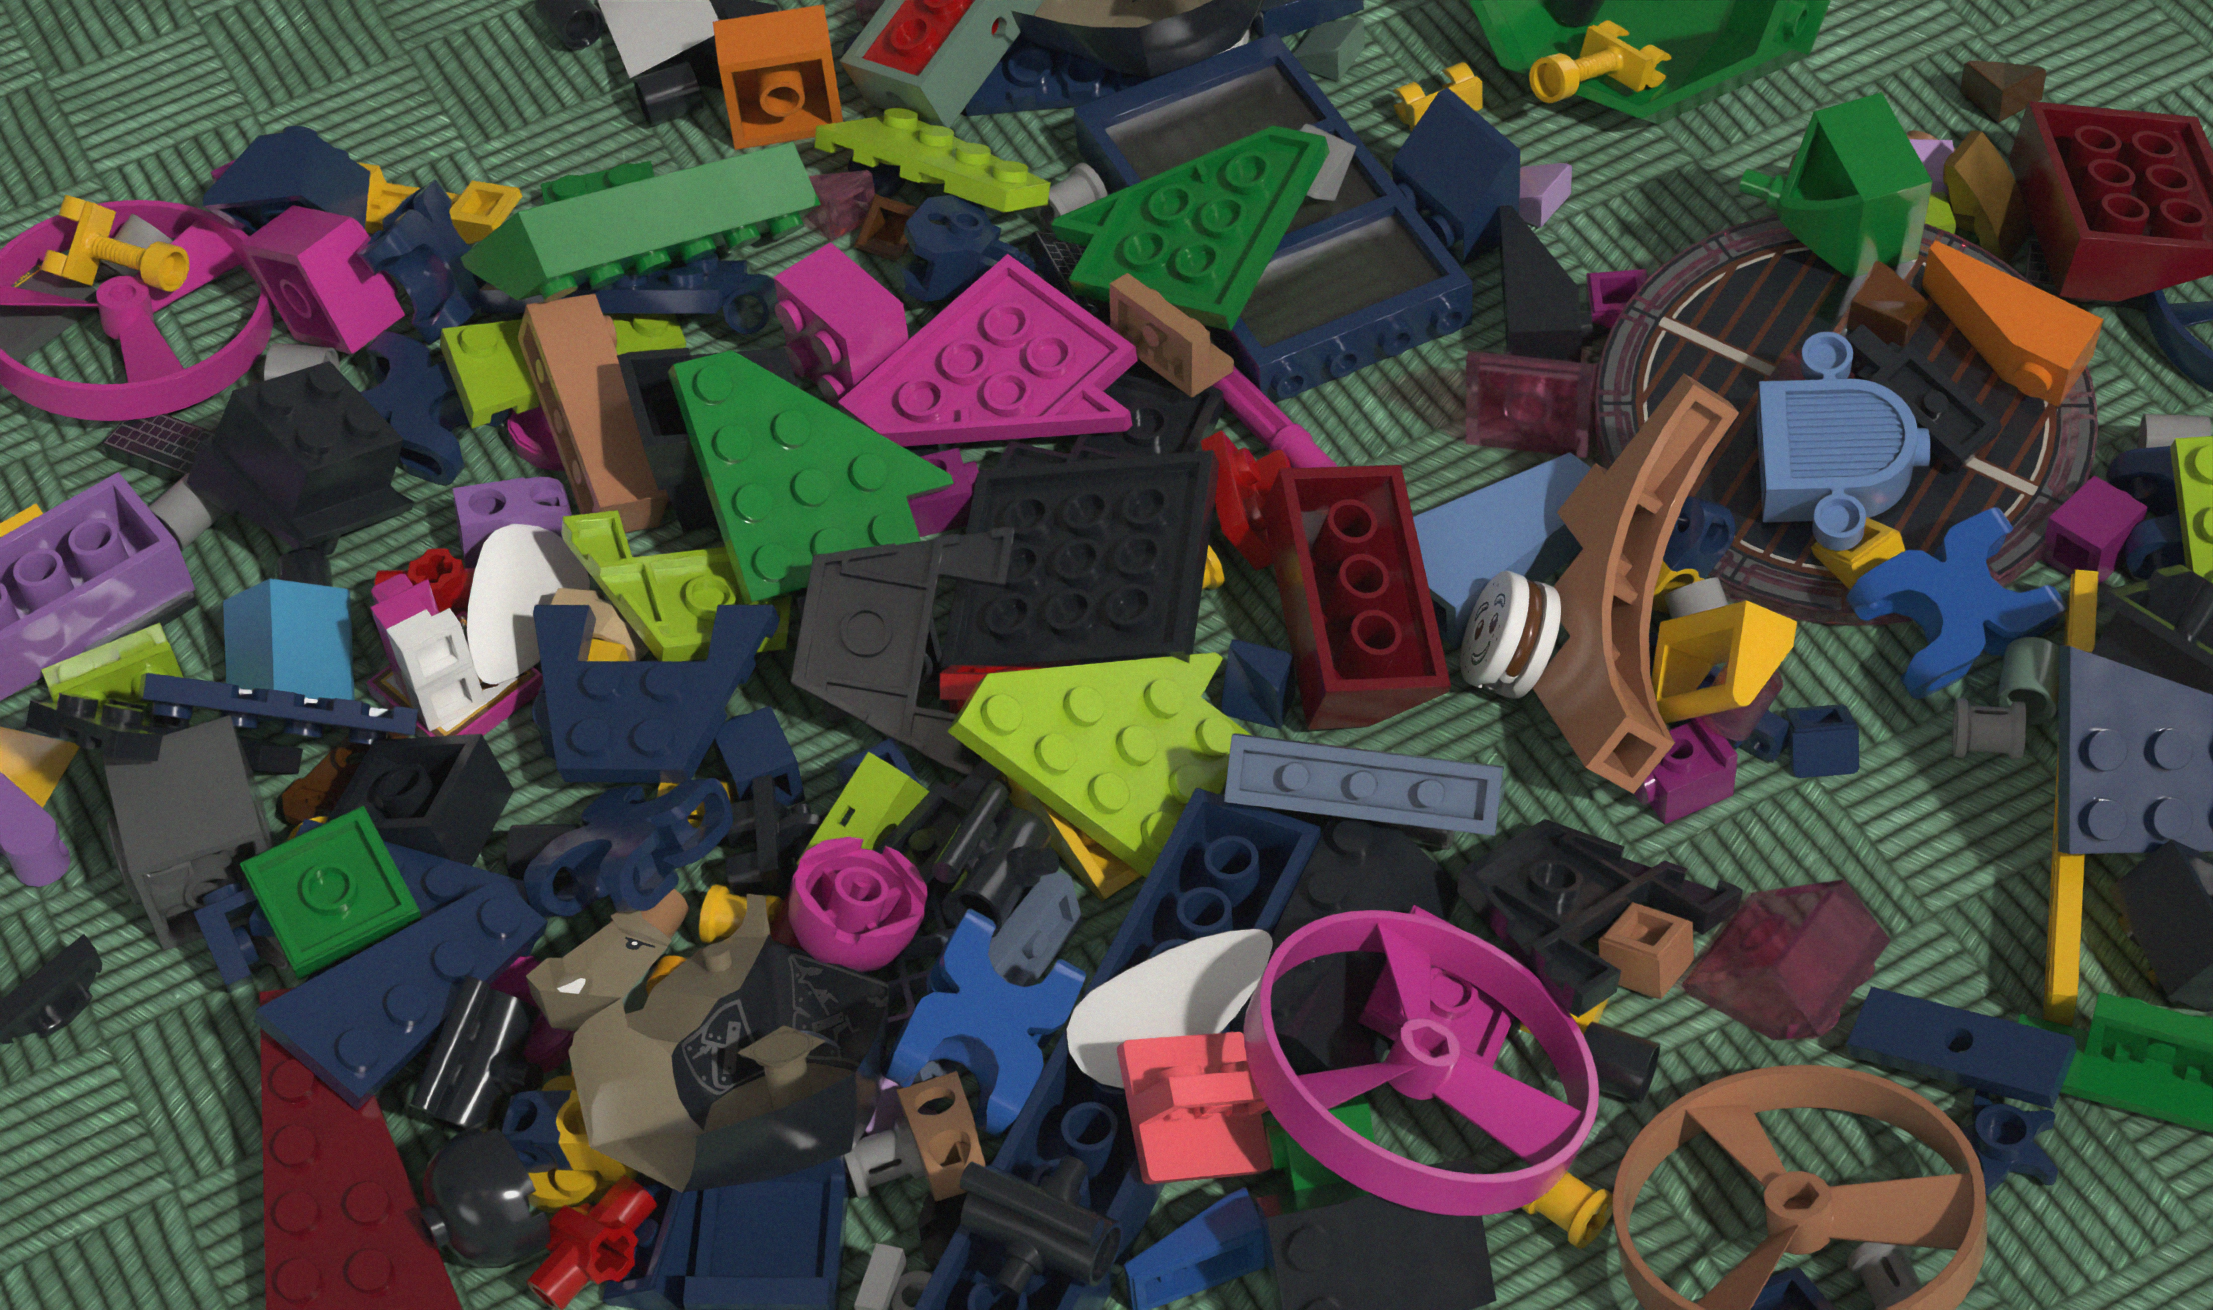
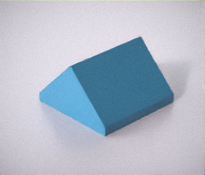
M268 579L223 600L227 684L238 685L241 689L248 690L261 688L294 692L311 699L322 697L355 701L351 599L348 589ZM258 718V722L274 721L273 719Z

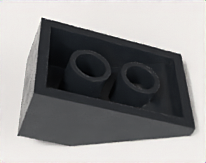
M1471 1157L1426 1165L1452 1172L1475 1174ZM1349 1181L1256 1198L1276 1310H1472L1497 1301L1482 1215L1454 1216L1409 1208L1369 1193Z

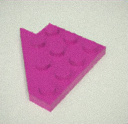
M1007 254L840 399L838 405L840 412L902 447L1123 432L1133 426L1131 413L1103 391L1138 361L1136 348L1125 338Z

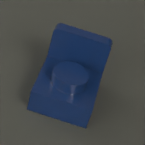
M240 882L229 884L204 896L202 899L206 907L194 912L229 993L254 982L248 966L260 961L244 924L231 929L228 923L233 919L254 911L258 904L251 888L243 890Z

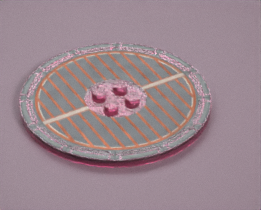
M1776 214L1737 224L1689 246L1653 273L1626 303L1614 323L1602 351L1596 380L1594 419L1597 444L1603 467L1607 470L1611 467L1684 373L1728 400L1739 412L1736 419L1708 457L1688 496L1725 506L1730 510L1735 520V536L1730 548L1705 579L1718 577L1726 596L1740 602L1747 600L1789 618L1823 624L1854 626L1913 621L1911 617L1897 613L1879 616L1869 621L1860 619L1845 599L1850 589L1813 555L1811 546L1817 542L1812 531L1813 521L1763 522L1756 428L1759 381L1806 380L1800 369L1802 348L1805 341L1819 332H1834L1845 338L1853 332L1847 329L1851 301L1867 276L1865 274L1850 279L1795 237L1780 222ZM1924 224L1918 259L1890 267L1930 302L1927 312L1909 343L1997 418L2003 427L1997 437L1957 474L1930 451L1929 466L1913 467L1909 486L1902 498L1885 512L1870 517V519L1900 531L1906 551L1923 550L1933 557L1951 527L1985 510L1994 507L2000 508L2014 529L2006 535L2004 544L1999 552L1987 559L1986 563L1991 577L2004 587L2028 570L2044 555L2048 540L2045 539L2048 518L2088 481L2095 457L2098 435L2097 402L2093 381L2088 366H2086L2059 407L2040 398L2030 397L2022 393L2017 387L2003 381L1921 286L1929 248L1937 240L2032 286L2034 285L2010 265L1985 249L1955 234ZM1850 372L1847 379H1853L1855 375Z

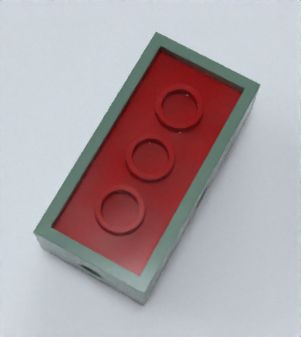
M885 0L839 62L867 104L885 110L890 108L909 109L916 112L918 119L927 124L950 128L1021 32L1016 25L1011 10L1033 16L1044 0Z

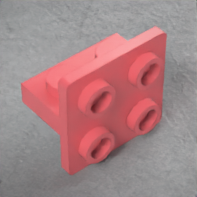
M1229 1032L1126 1040L1118 1045L1117 1054L1141 1177L1144 1183L1159 1184L1261 1174L1271 1168L1272 1164L1261 1115L1270 1109L1264 1102L1250 1072L1243 1033Z

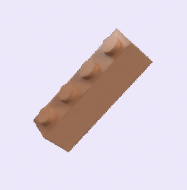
M596 294L526 304L517 339L580 513L588 514L618 510L625 533L659 527L667 502L670 499L666 489L658 490L642 444L617 359V335L612 318L609 315L603 316Z

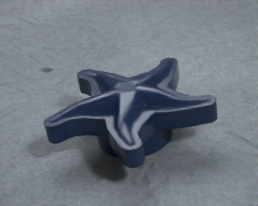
M1976 1089L1972 1107L1973 1124L1960 1130L1969 1140L1979 1159L1984 1176L1986 1196L1998 1188L2010 1172L2036 1176L2048 1186L2055 1184L2058 1169L2045 1152L2034 1143L2035 1138L2040 1132L2053 1128L2056 1117L2053 1111L2023 1112L2012 1105L1993 1104L1990 1101L1988 1092Z

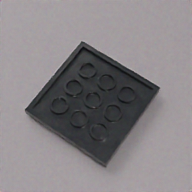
M1214 450L979 470L966 534L987 532L990 529L1000 527L1015 528L1006 585L1004 589L963 581L956 582L940 665L941 672L950 665L1064 667L1170 656L1189 663L1190 655L1193 654L1217 489L1219 462Z

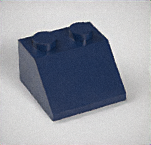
M1447 87L1438 92L1392 160L1393 182L1448 252L1465 266L1499 247L1500 206L1512 205L1519 214L1521 150Z
M288 126L283 129L282 133L258 135L204 194L202 206L249 235L254 234L293 205L349 216L357 220L365 229L370 171L349 158V154L346 151L334 148L318 137V133L315 130L303 126Z

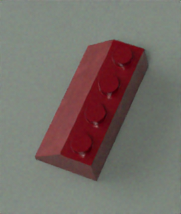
M1402 466L1280 468L1262 509L1291 652L1294 654V666L1307 730L1370 727L1448 693L1451 683Z

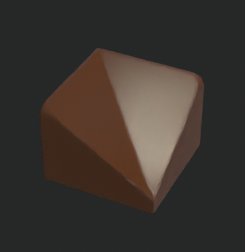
M1968 61L1963 67L1960 92L1999 123L2025 109L2028 101L2038 102L2042 100L2046 70L2042 67L2031 65Z
M1876 260L1851 301L1847 329L1854 331L1863 324L1885 344L1889 345L1891 342H1894L1904 348L1909 343L1927 312L1930 302L1890 267Z

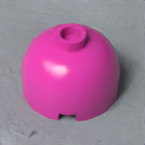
M843 837L824 840L804 853L800 859L798 869L793 875L789 894V922L801 947L816 961L840 964L858 972L878 970L904 954L913 940L924 918L927 885L914 864L899 851L886 845L883 853L880 854L873 850L862 849L863 839Z

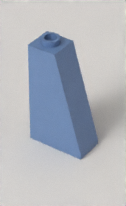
M1569 452L1413 517L1440 638L1455 649L1462 644L1470 615L1480 594L1489 581L1498 573L1511 571L1524 576L1527 580L1542 582L1582 551V546L1557 514V511L1592 467Z

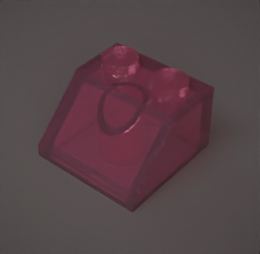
M1483 350L1468 351L1466 359V444L1565 455L1570 452L1576 457L1587 458L1597 407L1599 363Z
M1844 879L1752 892L1682 983V987L1690 996L1774 1041L1796 1038L1815 1039L1826 1034L1837 1024L1840 1019V1009L1854 990L1873 975L1875 971L1874 963L1891 940Z

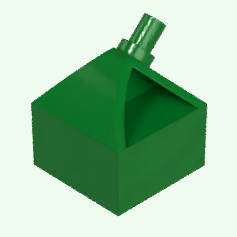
M1880 92L1814 111L1789 175L1779 173L1774 178L1747 168L1742 176L1739 192L1767 201L1766 207L1777 211L1780 222L1795 237L1820 258L1851 279L1868 274L1876 260L1888 267L1918 259L1933 181L1885 96Z

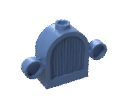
M1819 332L1809 337L1802 348L1800 369L1806 380L1759 381L1756 428L1763 522L1813 521L1812 531L1818 543L1830 550L1843 551L1853 548L1861 541L1864 534L1866 517L1870 518L1885 512L1902 498L1909 486L1913 467L1929 466L1930 436L1928 428H1917V423L1911 409L1895 392L1875 382L1847 379L1851 372L1853 358L1851 344L1840 334Z

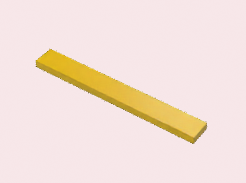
M2075 569V574H2071L2066 603L2069 608L2065 612L2063 646H2071L2092 653L2095 648L2098 571ZM2057 750L2043 1019L2072 1027L2078 998L2085 854L2058 852Z

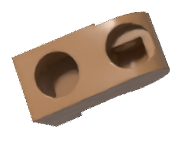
M957 1071L911 1085L907 1088L898 1089L897 1094L902 1112L909 1124L934 1200L939 1201L967 1192L960 1188V1179L966 1166L972 1161L986 1167L978 1139L975 1121ZM949 1098L955 1101L948 1110L940 1114L923 1115L918 1113L919 1108L932 1099Z

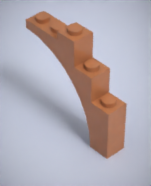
M1684 373L1611 467L1607 470L1595 463L1557 511V514L1583 549L1553 586L1559 593L1561 601L1560 622L1569 633L1570 638L1547 665L1532 688L1585 768L1633 794L1675 744L1659 713L1650 677L1649 629L1654 590L1664 553L1685 499L1708 457L1739 414L1728 400Z

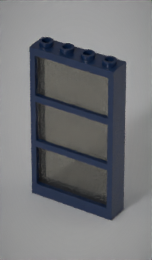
M1277 33L1074 108L1078 152L1098 174L1109 195L1273 125L1300 131L1305 123L1311 124L1356 146L1335 201L1305 196L1232 330L1228 331L1203 325L1210 332V337L1217 347L1233 358L1234 366L1273 404L1284 399L1293 398L1304 391L1339 377L1348 376L1354 371L1389 357L1400 355L1411 348L1441 336L1455 333L1459 329L1472 324L1473 282Z

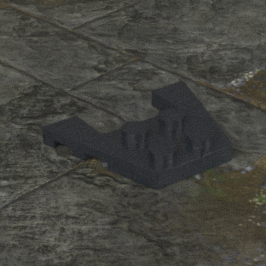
M1137 358V362L1103 391L1130 411L1133 426L1127 431L1079 434L1069 454L1009 441L996 469L1203 451L1200 441L1212 435L1224 410L1223 391L1210 386L1191 398Z
M1000 527L990 529L987 532L960 536L959 534H953L920 542L900 545L893 543L813 555L791 684L886 736L894 737L896 741L950 770L967 777L974 770L977 753L947 732L958 714L916 706L937 582L939 578H946L1005 589L1015 528Z
M59 693L58 703L30 701L26 726L60 739L76 738V745L88 749L100 748V754L109 757L158 761L164 735L194 726L189 724L190 720L152 715V711L151 716L145 715L146 704L108 698L107 704H104L103 708H97L99 699L71 693ZM238 735L251 769L299 774L303 753L302 748Z
M1543 819L1462 868L1457 892L1571 1014L1579 1018L1617 992L1621 974L1620 969L1585 949L1579 943L1618 919L1632 902L1637 904L1648 902L1667 914L1693 922V930L1703 935L1738 912L1743 889L1719 880L1716 890L1685 879L1688 868L1665 860L1651 868L1623 858L1625 847Z

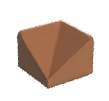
M1632 902L1598 940L1599 957L1621 970L1619 986L1661 1000L1693 961V922Z

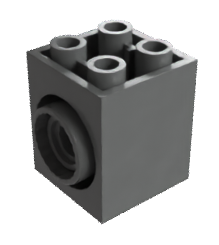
M230 715L164 735L158 761L113 758L101 755L115 811V816L107 819L108 833L115 859L130 899L136 905L143 903L164 951L203 939L204 936L194 915L195 911L206 907L202 898L219 888L236 882L241 883L243 890L250 888L240 863L275 847L261 792ZM253 911L229 921L231 929L249 922Z

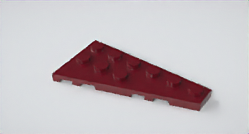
M294 988L260 992V1007ZM260 1027L266 1310H464L442 1260L440 1250H436L431 1246L421 1229L417 1218V1211L422 1209V1206L387 1126L388 1123L375 1094L359 1110H356Z

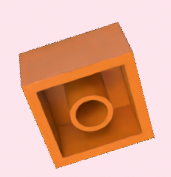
M824 4L713 21L718 66L735 150L814 138L816 126L843 122Z

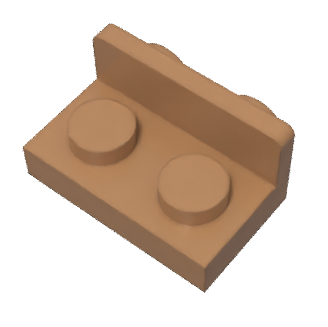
M1129 273L1110 283V328L1135 346L1138 359L1191 398L1234 371L1233 358L1210 342V332L1198 320L1188 317L1166 301L1159 292L1149 289Z

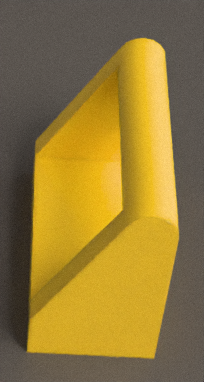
M1745 600L1660 622L1651 681L1658 710L1664 723L1677 722L1750 705L1793 648L1797 621ZM1728 662L1725 684L1696 690L1714 665Z

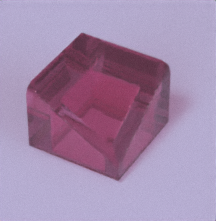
M868 170L809 177L821 205L808 213V219L830 241L862 226L875 194L873 176Z

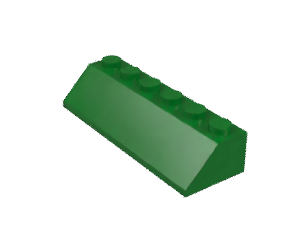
M790 142L518 211L460 258L467 270L517 301L542 295L545 302H550L578 289L577 285L589 282L592 289H597L623 278L625 271L636 269L639 276H644L668 266L671 263V259L681 256L684 263L687 264L711 255L717 250L716 247L726 244L729 251H735L758 241L761 238L760 235L770 232L773 239L788 236L803 228L802 218L821 204L794 143Z

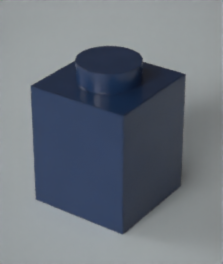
M771 706L749 714L738 715L723 723L713 740L719 769L725 782H729L732 785L735 802L753 798L752 779L770 774L775 781L776 800L789 807L805 801L797 759Z

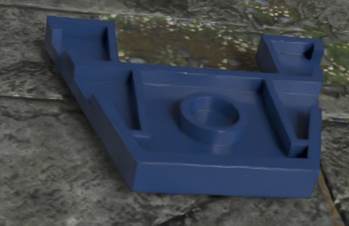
M535 605L533 616L556 766L563 781L682 783L691 780L727 718L725 707L738 684H746L756 667L754 656L764 638L771 639L778 628L779 617L774 605H718L708 658L704 662L587 661L596 623V617L590 605Z

